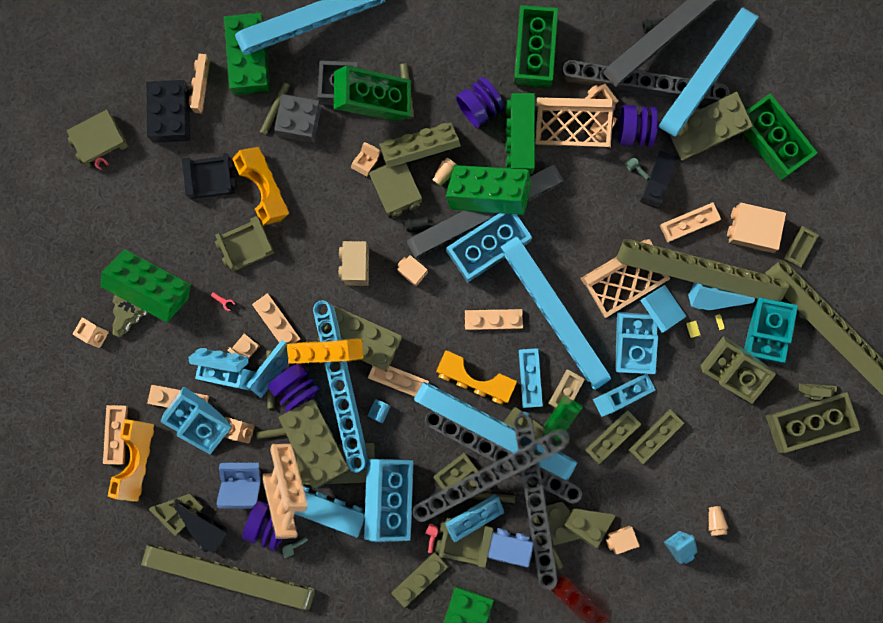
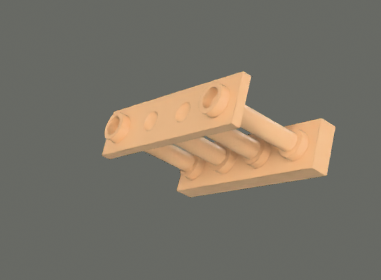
M272 444L270 450L275 467L273 473H265L262 477L276 538H296L297 532L293 520L295 511H306L308 505L292 445Z

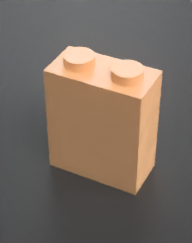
M740 203L736 208H733L731 213L733 224L729 226L727 237H730L729 243L771 253L779 250L786 213Z

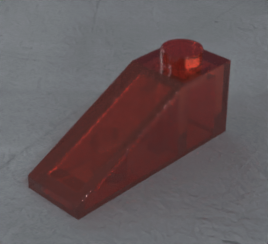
M563 575L557 581L556 586L550 589L585 623H605L609 619L566 576Z

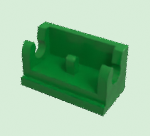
M564 395L545 423L543 433L547 435L557 429L567 431L583 406ZM554 436V439L560 441L561 437Z

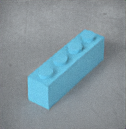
M303 486L308 506L306 511H295L294 514L354 537L360 535L365 521L363 508L355 505L352 508L345 506L346 502L337 498L334 501L327 499L328 495L318 491L316 494L308 492L310 488Z

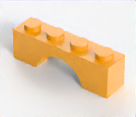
M253 147L239 150L232 160L239 175L251 179L261 192V202L255 208L261 225L264 226L282 221L289 212L260 148Z
M362 339L287 344L289 363L350 361L364 358Z
M445 350L436 371L439 374V378L448 382L450 379L457 381L456 385L466 390L468 387L475 389V394L485 397L487 394L493 397V402L500 405L503 402L508 403L517 382L502 374H498L489 381L474 380L464 369L463 357Z
M124 419L120 438L127 443L130 449V460L123 472L111 477L108 497L138 502L142 492V480L146 473V461L150 454V442L154 435V424Z

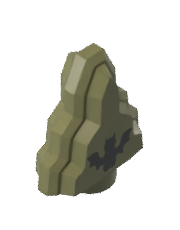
M115 295L112 301L115 304L113 309L115 315L113 335L119 338L129 331L132 324L138 323L141 317L146 316L148 312Z

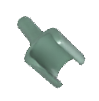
M632 158L625 162L629 171L636 169L646 180L650 177L639 166L640 164L637 159Z
M306 536L295 543L284 546L282 549L284 557L294 555L293 548L308 541Z

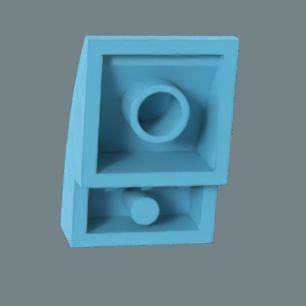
M617 312L616 372L655 374L658 345L657 324L650 314Z
M185 387L181 389L163 413L161 423L177 431L179 438L208 454L213 452L232 427L215 408Z

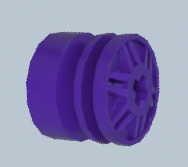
M484 77L479 78L477 83L471 84L473 93L469 89H464L455 96L459 108L476 128H480L489 121L487 113L495 117L497 112H502L505 109L499 93Z
M623 105L619 118V145L632 146L635 138H637L638 146L642 147L645 142L647 147H652L658 131L657 108L650 107L648 111L647 107L643 106L640 115H638L636 106Z
M297 363L285 370L267 386L274 397L285 395L280 405L288 404L284 409L286 413L312 400L320 391L317 385L309 389L314 383L313 379L303 382L308 372L301 363Z
M258 500L248 517L242 539L255 544L262 537L261 546L265 548L270 541L269 550L274 552L283 538H276L269 504Z

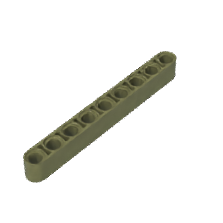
M631 239L623 240L616 257L620 263L756 299L760 297L781 302L789 288L788 282L778 277Z
M780 260L765 272L766 275L778 277L788 282L789 288L784 297L791 304L798 305L797 310L883 395V358L788 263Z
M147 544L141 563L143 566L299 609L310 610L315 592L313 588L308 587L306 589L307 586L292 582L288 584V581L274 577L269 578V576L255 572L250 573L248 570L237 567L231 568L230 565L215 561L212 563L213 561L197 556L194 558L193 555L178 551L175 553V550L158 546L156 548L157 546Z

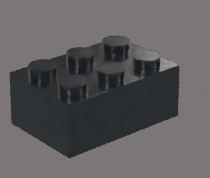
M184 80L146 82L147 137L153 143L190 141L189 86Z

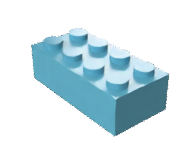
M499 213L448 246L446 250L468 283L505 259L500 250L502 245L514 237H518L525 246L531 242L532 236L517 214Z
M367 459L365 540L376 542L410 541L413 460Z

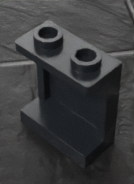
M223 153L221 157L191 160L189 157L182 158L185 194L189 199L234 193L237 182L236 177L232 176V169H235V164L228 153Z

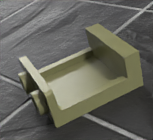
M108 110L66 130L69 135L67 138L68 142L78 152L75 154L78 161L88 167L92 166L91 161L118 147L122 150L129 147L113 115Z
M406 163L389 168L385 165L369 172L371 181L388 217H398L403 214V210L408 208L413 210L420 206L419 203L422 202V197Z
M258 216L251 218V222L222 235L219 233L215 235L217 238L215 241L216 247L224 254L222 258L226 268H230L233 272L275 253Z
M447 517L446 521L442 520L440 532H443L442 540H438L436 552H439L438 557L472 563L485 568L493 527L483 525L454 542L445 523L453 518Z

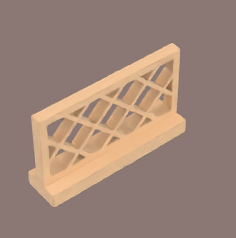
M537 98L538 117L535 144L611 147L613 114L616 102L612 99ZM543 111H550L554 115L547 124L542 119ZM564 112H569L573 117L564 124L559 116ZM583 112H588L591 118L583 125L577 117ZM601 113H609L608 121L601 125L596 117ZM557 119L563 126L554 133L549 126ZM576 120L581 127L573 134L567 126ZM595 120L600 128L591 134L586 127ZM546 128L553 135L547 141L541 140V133ZM566 129L571 137L566 141H561L557 136ZM584 129L590 137L586 141L580 142L576 136ZM602 130L607 134L606 143L598 142L594 138Z
M650 239L642 241L643 243L653 245ZM615 257L580 279L586 285L601 313L606 318L670 280V277L663 275L664 278L654 281L651 280L652 271H649L648 279L639 277L640 268H636L635 275L625 273L627 265L620 263ZM611 274H621L619 285L609 283ZM624 275L634 278L632 288L622 286ZM637 279L647 281L644 290H635ZM598 282L605 284L602 295L595 293L592 287ZM608 285L618 287L615 298L606 296ZM621 288L631 291L629 299L626 301L619 299ZM605 298L615 300L613 308L606 312L603 306Z

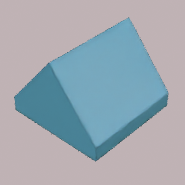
M375 399L368 417L383 423L391 406Z

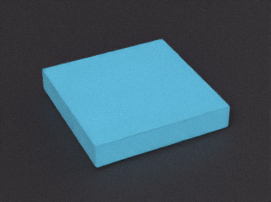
M665 285L640 300L662 333L686 317Z

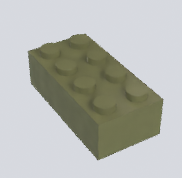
M847 392L766 415L778 453H787L860 430Z
M312 399L278 417L313 488L317 489L351 471L317 401Z

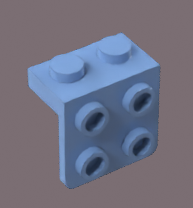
M220 463L221 486L217 507L253 508L258 501L262 479L259 463Z

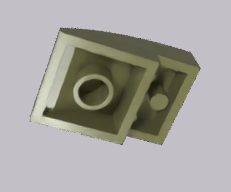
M724 336L701 365L703 373L719 381L721 386L753 404L776 375L767 365Z

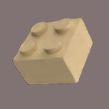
M343 241V247H339V258L342 262V266H339V278H341V281L346 286H368L369 247L367 242Z

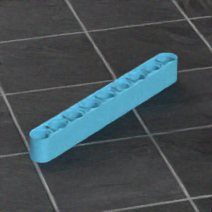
M321 0L237 32L235 38L242 53L249 54L386 1Z
M743 7L664 116L659 125L660 129L674 137L679 134L750 33L759 16Z
M514 237L500 247L501 252L586 380L592 383L591 387L596 390L611 380L603 364L519 238Z
M326 301L316 302L313 312L320 342L342 340L334 306ZM326 305L328 311L325 315H322L321 308ZM327 324L332 326V331L329 334L325 332ZM337 361L325 362L347 466L353 472L363 471L367 468L368 455L347 361H338L340 363V370L337 372L333 369V365ZM341 380L345 384L342 391L337 388V384ZM345 399L349 402L347 410H344L341 406L342 401ZM348 419H351L353 421V427L351 429H348L346 427V421ZM352 438H355L358 442L355 449L350 446ZM356 457L360 458L362 461V465L360 468L356 467L354 464V460Z
M422 383L414 398L415 401L511 452L518 450L515 428L429 383ZM524 437L521 439V443L526 446L532 443V440ZM537 445L538 452L545 453L544 447ZM559 451L539 461L540 467L565 480H569L577 465L574 459Z

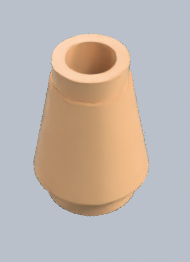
M446 158L444 161L442 160L433 181L442 186L451 178L454 165L457 164L449 158Z
M721 506L710 507L709 531H711V536L726 535L729 528Z

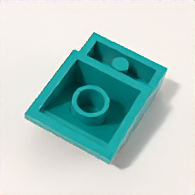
M759 297L751 318L744 349L757 359L780 364L785 363L788 344L792 341L798 305Z

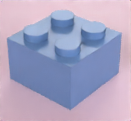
M497 528V531L492 532L488 558L528 567L533 542L529 539L528 535L517 533L516 536L510 535L508 530Z

